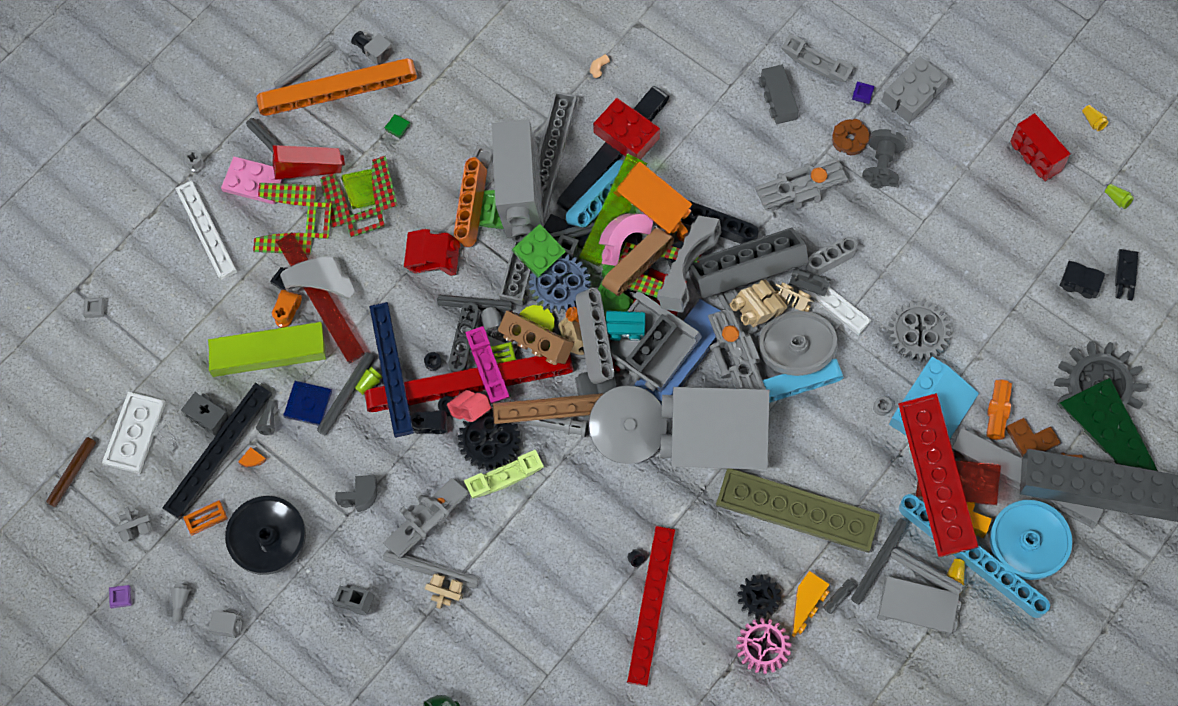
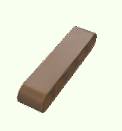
M658 227L655 228L604 277L602 286L620 296L670 248L674 237Z

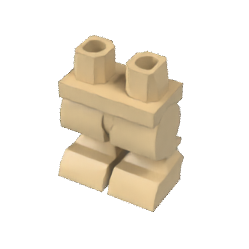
M766 279L761 280L759 284H754L752 287L741 290L730 303L733 311L740 310L742 313L741 321L743 324H751L753 328L758 324L767 322L773 316L776 318L782 315L787 305L778 294H775L776 291Z

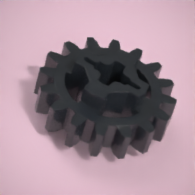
M762 574L759 579L752 575V581L746 578V585L741 584L739 588L742 591L737 593L738 597H742L738 600V604H743L742 612L748 610V616L750 617L753 613L755 614V619H758L759 615L766 619L767 613L773 615V608L777 610L779 608L776 602H781V597L777 596L781 590H775L777 583L771 584V577L764 580ZM757 584H760V585H761V586H759V587H753V585H757ZM768 589L771 591L772 597L768 595ZM762 594V598L757 600L756 595ZM746 595H747V597H749L750 600H751V604H750V605H749V603H748L747 600H746ZM762 606L766 607L764 609H757L758 607Z

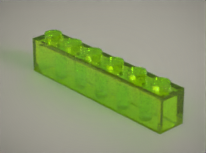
M627 153L579 258L598 267L601 265L603 260L602 252L605 249V245L599 244L604 229L615 218L624 215L625 212L629 213L633 205L623 196L618 197L613 192L636 163L640 161L645 166L648 163Z

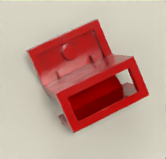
M430 229L408 232L403 267L415 274L440 269L449 276L456 275L460 242L449 233L432 234Z

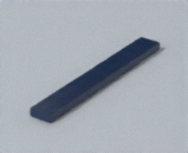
M388 302L371 305L369 308L393 434L395 438L414 434L389 305Z

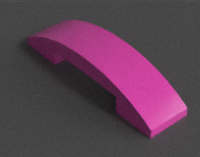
M484 326L465 332L491 404L509 398Z

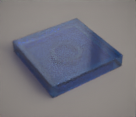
M294 381L283 417L319 426L325 416L332 389Z

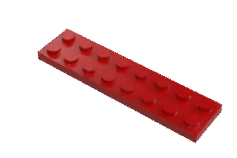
M935 393L898 403L938 557L979 548L938 394Z

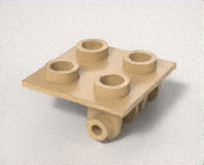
M783 282L781 285H775L781 288L780 291L776 290L775 294H778L784 303L790 294L786 305H789L792 297L795 296L792 308H794L799 298L795 309L805 312L810 310L811 306L808 303L814 302L810 299L811 295L800 290L796 293L793 291L794 287Z

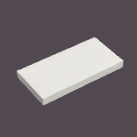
M128 392L102 464L140 474L166 402Z

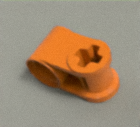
M286 290L280 291L277 302L272 310V316L278 327L290 326L301 304L302 297L300 294Z

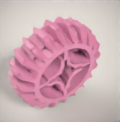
M761 618L759 625L756 620H753V627L747 623L745 625L746 630H740L742 636L737 637V641L742 644H737L736 649L743 650L738 653V657L745 656L741 663L746 664L749 662V670L755 666V673H758L760 668H763V674H767V668L774 673L775 666L781 669V662L786 663L788 659L785 656H790L791 651L787 650V648H791V643L785 642L789 640L790 636H783L786 629L782 628L779 631L780 624L777 622L775 626H772L771 619H769L768 624H765L764 618ZM764 631V635L761 638L749 639L752 634ZM770 633L777 638L780 647L771 642ZM766 638V649L763 651V654L761 655L762 649L759 643L762 644V642H764V639ZM747 645H750L751 648L757 651V659L749 653ZM766 654H779L773 660L763 661Z

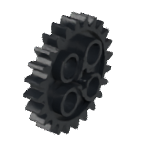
M492 408L489 410V413H484L474 422L463 421L465 428H459L462 434L457 436L458 440L461 441L458 443V447L462 448L460 450L461 455L466 454L464 457L465 461L471 459V466L478 463V469L485 465L486 471H488L489 466H493L495 470L497 464L504 467V461L511 463L509 457H516L514 451H519V446L516 444L521 443V439L517 438L521 435L520 431L517 430L518 424H513V422L495 424L493 429L486 428L487 424H494ZM475 435L481 437L476 442L471 441V438ZM487 437L490 438V439L493 438V440H492V441H490V440H487V441H486V438H487ZM501 437L508 438L505 443H500L498 440ZM487 449L493 450V453L491 455L487 456L483 454V452Z

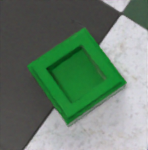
M394 114L384 128L385 131L400 139L409 128L410 122Z

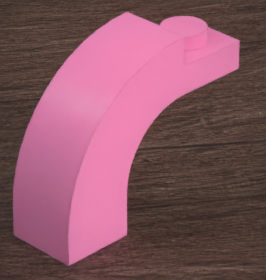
M636 213L624 214L612 220L604 229L599 244L605 245V249L602 252V264L616 266L625 238L632 233L649 235L653 221L645 214Z

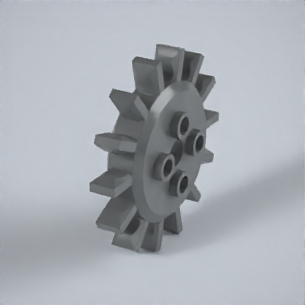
M1089 341L1087 344L1089 356L1083 357L1074 347L1069 353L1077 364L1072 366L1067 362L1061 361L1058 365L1059 369L1070 374L1068 379L1057 378L1054 381V386L1068 387L1069 394L1060 397L1058 403L1093 386L1095 382L1105 380L1103 376L1107 375L1111 379L1124 406L1128 404L1136 409H1140L1143 402L1131 395L1133 391L1144 392L1147 389V384L1133 383L1132 376L1138 375L1143 368L1142 366H1136L1128 370L1124 362L1129 359L1131 353L1126 351L1119 359L1111 356L1113 351V343L1111 342L1104 348V354H1097L1094 342ZM1084 376H1088L1090 381H1086Z

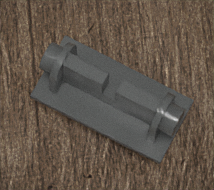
M795 268L789 285L825 297L831 279Z

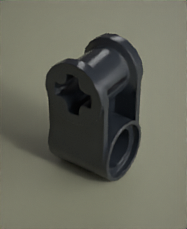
M445 411L415 412L411 415L413 431L416 434H444L447 432V412Z

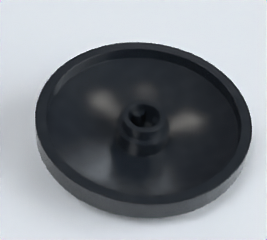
M259 496L244 502L231 515L225 531V543L232 559L242 569L258 575L274 574L288 568L301 554L306 539V528L299 511L290 502L276 496Z

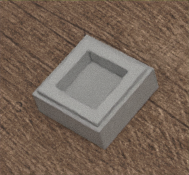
M477 145L472 157L479 159L486 168H489L493 159V149Z
M103 297L84 298L83 316L85 318L104 317L105 299Z

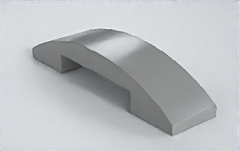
M789 34L781 48L789 57L819 75L832 80L846 82L854 68L853 66L840 59L834 61L805 46L806 41Z

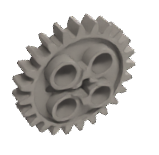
M911 301L909 307L903 304L902 310L897 308L896 314L891 316L893 321H889L888 324L891 328L887 331V333L892 334L889 336V340H894L892 347H899L897 353L903 351L904 358L909 354L911 355V361L914 357H917L919 362L922 357L929 361L930 355L936 358L937 352L941 354L943 348H946L948 345L947 342L950 340L948 334L951 332V329L947 328L950 322H944L946 315L940 316L941 309L935 311V305L929 308L928 302L921 306L920 301L917 302L916 306ZM917 316H920V328H919V330H920V332L922 333L921 336H920L921 347L918 346L919 331L917 330V327H918V317H917ZM905 320H911L914 324H907ZM924 320H930L933 324L928 325ZM910 337L914 342H908L906 338ZM925 338H931L933 343L927 342Z

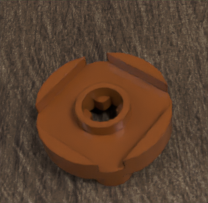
M859 119L844 120L834 127L832 143L837 151H842L850 156L864 151L869 141V132ZM848 134L855 136L854 140L852 141L850 138L847 139L846 137L848 136Z

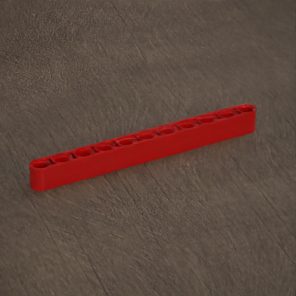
M570 354L565 364H551L546 361L547 357L534 356L497 364L505 386L566 375L574 371ZM478 368L404 382L408 406L440 400L445 396L455 397L466 390L474 393L485 391ZM384 386L371 388L364 392L368 412L389 410Z

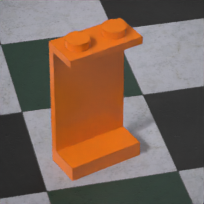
M640 161L634 165L613 192L618 197L623 196L668 234L675 233L680 226L678 222L681 218L685 219L691 212L689 208L692 203Z

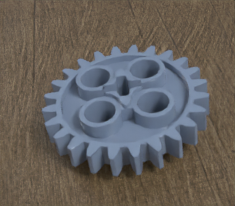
M567 254L565 259L561 256L539 278L533 273L530 274L529 286L531 288L529 290L533 294L532 299L537 300V306L543 304V310L550 307V313L557 309L558 314L561 313V309H564L566 312L568 308L575 307L576 295L591 287V281H588L590 274H586L587 268H582V262L576 264V257L569 260V255ZM558 269L564 270L563 273H556ZM546 281L551 283L548 286L542 285ZM570 282L578 283L576 286L569 285ZM557 294H562V295H564V297H562V298H560V299H559V298H556L555 296H556Z

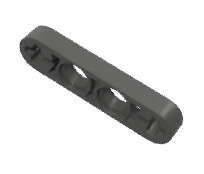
M472 302L464 304L461 308L448 362L451 372L463 371L467 368L471 348L466 334L461 332V328L468 325L471 327V330L476 329L479 310L477 305ZM470 308H472L473 312L475 313H471L469 321L467 320L468 314L466 311H469ZM460 343L467 345L466 350L463 352L456 349ZM457 356H460V364L462 366H458V369H455L453 364L457 363Z

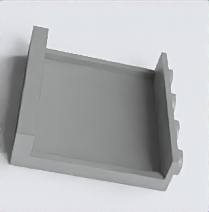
M636 292L633 296L636 300L627 312H645V335L662 314L675 323L677 328L641 373L625 362L626 358L640 341H630L629 338L613 341L608 337L611 357L616 361L614 364L620 369L624 370L626 368L631 371L630 375L638 381L641 378L645 381L644 385L653 392L655 389L662 392L702 336L699 331L668 310L661 309V306L641 292Z

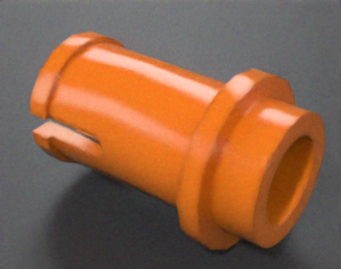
M570 307L566 311V318L570 322L576 321L579 323L577 307Z

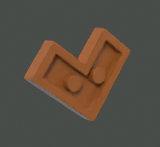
M1022 418L1007 425L1005 428L1022 457L1028 449L1046 452L1060 445V441L1051 426L1033 434L1025 419Z

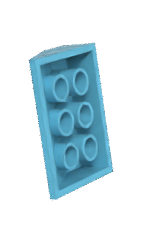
M931 357L902 402L937 393L950 439L979 393L949 366ZM898 407L889 425L906 435Z

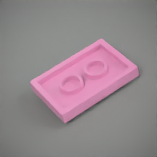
M233 156L221 189L223 192L274 205L275 201L258 197L259 183L282 184L284 179L275 180L273 166Z

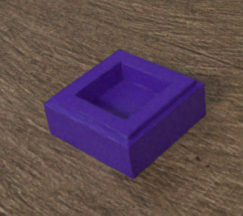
M857 81L852 100L870 104L874 86Z

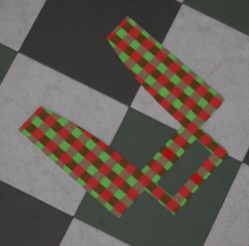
M386 155L372 160V187L376 207L350 215L344 194L334 174L320 178L325 202L331 203V228L347 223L350 238L385 226L382 211L398 206ZM377 215L379 223L354 231L353 222Z

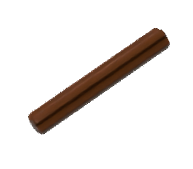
M85 438L47 498V504L52 507L58 505L95 446L96 442L93 439Z

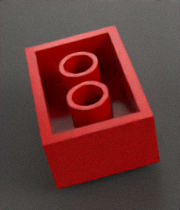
M618 98L593 123L595 135L635 163H638L660 139L659 127Z
M1036 113L1017 124L1010 140L1012 147L1020 152L1024 161L1030 164L1035 170L1036 175L1045 182L1063 170L1071 155Z

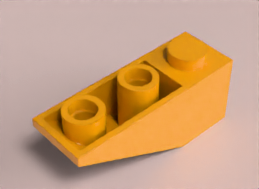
M811 571L806 574L796 591L792 628L793 637L797 633L802 634L807 626L805 623L807 618H813L819 609L816 607L820 600L824 602L830 593L827 591L829 584Z

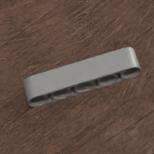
M589 288L576 295V306L588 376L593 384H599L613 378L614 368L601 294L596 288Z

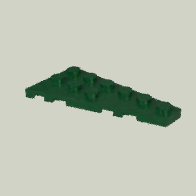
M1110 378L1057 403L1105 453H1108L1114 459L1116 464L1158 471Z

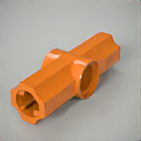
M995 380L992 399L988 407L987 416L989 421L986 437L993 440H1003L1006 421L1010 414L1011 403L1009 401L1012 383L1007 380Z

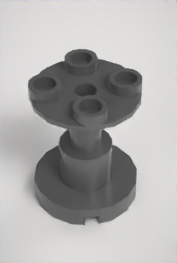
M888 129L875 130L869 136L868 144L876 150L875 158L878 160L877 167L866 168L862 173V178L871 183L870 186L878 189L881 186L897 187L899 176L896 172L888 169L889 162L893 161L894 154L900 153L905 149L906 138L899 132L892 134L891 130Z

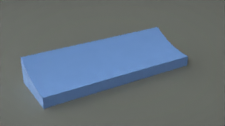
M700 299L684 319L685 323L699 331L702 338L662 392L656 389L653 392L644 385L646 382L641 378L639 381L637 380L634 386L647 389L662 405V395H673V387H682L710 351L709 346L716 343L717 339L708 315L720 312L721 310Z

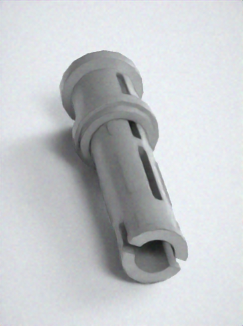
M570 417L566 418V420L553 418L528 421V425L564 431L566 435L570 433L577 434L583 438L586 437L588 430L587 420L581 422L572 420Z

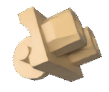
M435 573L430 583L426 584L425 590L440 594V596L433 594L431 600L436 601V608L441 609L443 604L451 605L452 600L445 597L458 601L462 600L463 582L452 579L448 589L442 587L445 576Z

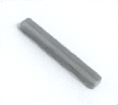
M330 42L323 44L274 82L275 87L278 89L289 85L334 50L333 45Z
M894 548L891 552V558L956 595L962 592L963 585L898 548Z

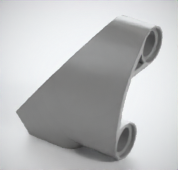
M335 257L310 259L293 265L280 274L285 289L289 292L296 291L300 287H312L335 293L346 299H349L355 293L349 277L343 275Z

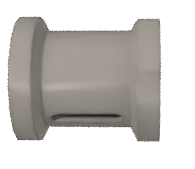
M189 150L185 153L184 160L191 172L197 173L203 170L204 161L197 150Z

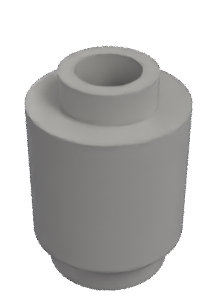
M495 307L486 308L481 316L487 335L497 337L501 334L498 332L502 322L500 312Z

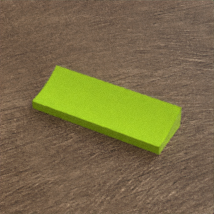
M322 322L208 339L209 372L212 377L326 360Z

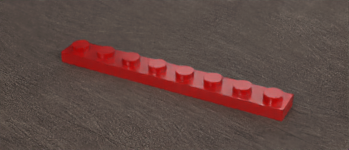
M655 527L627 679L628 684L644 687L648 685L675 529Z

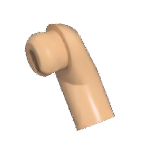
M606 54L591 63L590 74L594 78L600 77L602 75L601 67L610 62Z

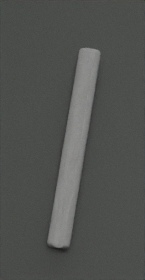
M386 550L383 555V560L388 563L430 576L437 573L445 576L444 580L446 581L458 580L463 582V586L475 589L478 585L479 579L474 576L406 555L399 559L390 550Z

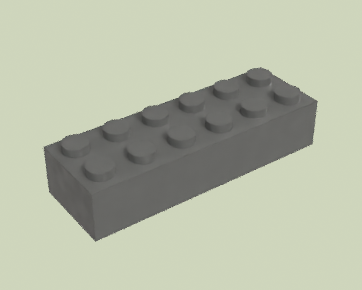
M791 227L700 257L696 260L699 263L694 261L688 271L692 284L701 298L712 297L714 294L723 291H730L738 286L748 285L757 280L766 279L775 274L784 273L793 268L802 267L809 263L806 243L794 228Z

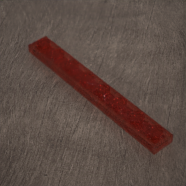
M292 232L276 241L290 266L309 260ZM303 287L347 362L351 364L364 356L365 352L329 292L318 288Z

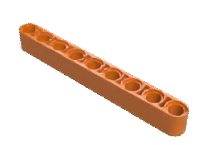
M406 58L261 92L256 96L259 113L263 116H268L412 82L417 78L413 60Z

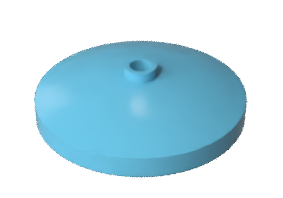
M1022 500L1008 505L998 514L991 527L990 545L995 558L1017 576L1028 580H1039L1055 574L1067 562L1072 550V534L1065 518L1055 508L1036 500Z

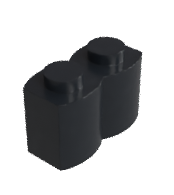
M1068 261L1059 286L1067 292H1078L1087 299L1096 298L1105 273L1074 261Z

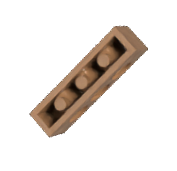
M506 310L498 328V332L504 334V339L511 342L517 341L519 347L527 350L528 348L532 349V354L539 357L545 356L547 357L546 361L557 365V363L565 364L574 345L568 339L516 312Z

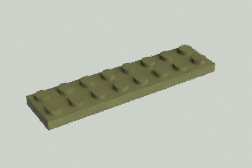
M727 468L716 502L718 507L866 553L870 552L880 514L729 468Z

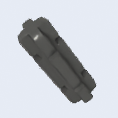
M847 579L843 583V587H840L830 598V601L826 602L823 607L826 612L832 614L837 608L836 606H839L848 596V592L851 593L855 588V584L851 580Z

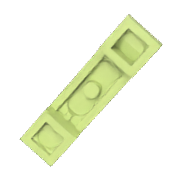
M536 450L519 456L516 461L506 464L504 467H499L486 474H477L464 480V483L473 499L509 487L544 468Z

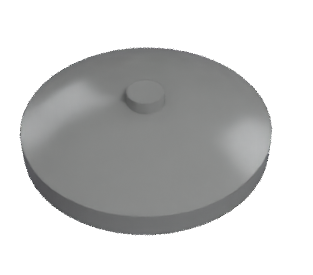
M805 311L788 312L774 318L764 327L759 340L760 352L764 361L772 369L780 373L794 376L807 375L821 370L830 363L837 350V335L830 322L820 315Z
M619 386L605 392L598 398L591 409L588 427L594 446L603 456L617 463L633 464L648 459L660 448L661 434H666L667 420L662 418L661 403L649 391L636 386Z

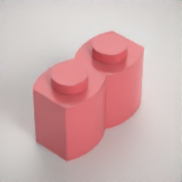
M468 390L447 403L453 417L465 419L469 422H474L491 409L490 400L485 394H475Z

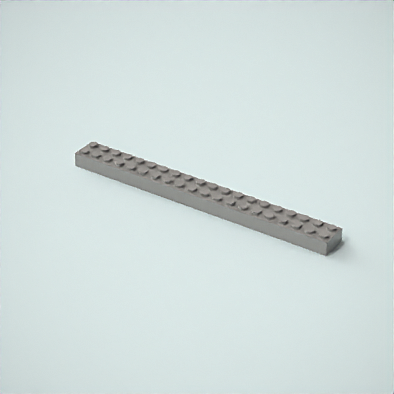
M557 91L554 92L538 151L540 158L543 224H545L577 104V95ZM514 241L512 249L518 244V242ZM512 250L499 298L500 300L523 305L526 295L525 287L532 271Z

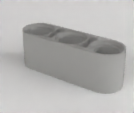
M847 236L813 253L809 257L806 270L813 274L821 275L848 261L856 253L857 241L855 238ZM844 246H849L852 250H847ZM833 254L836 258H830L828 255ZM812 263H818L820 266L814 267Z

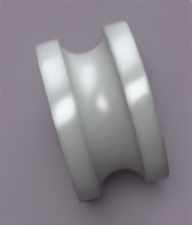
M884 396L877 398L873 405L874 412L880 416L887 415L892 408L890 399ZM880 402H883V405L884 403L887 405L885 410H882V407L881 409L878 407Z

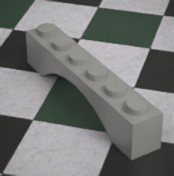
M698 216L695 223H692L691 231L685 237L682 249H679L678 257L672 263L669 275H666L662 289L658 291L657 299L660 301L661 309L683 313L689 301L685 282L687 271L699 255L716 245L722 233L719 219Z

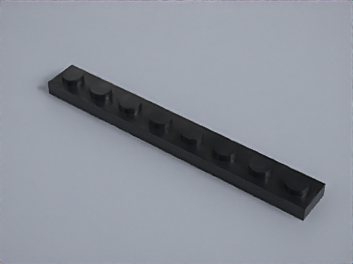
M256 382L162 507L163 510L178 520L182 518L272 396L269 390Z

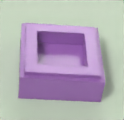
M131 586L109 587L111 609L131 606Z

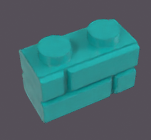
M607 311L606 328L610 340L620 341L621 338H629L630 341H641V338L645 336V312Z

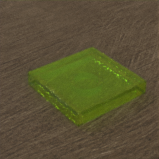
M372 169L341 176L352 209L375 205Z

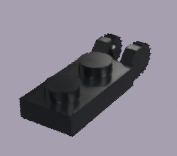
M1119 249L1115 276V298L1121 299L1123 287L1128 288L1127 300L1132 301L1134 298L1139 253L1137 251Z

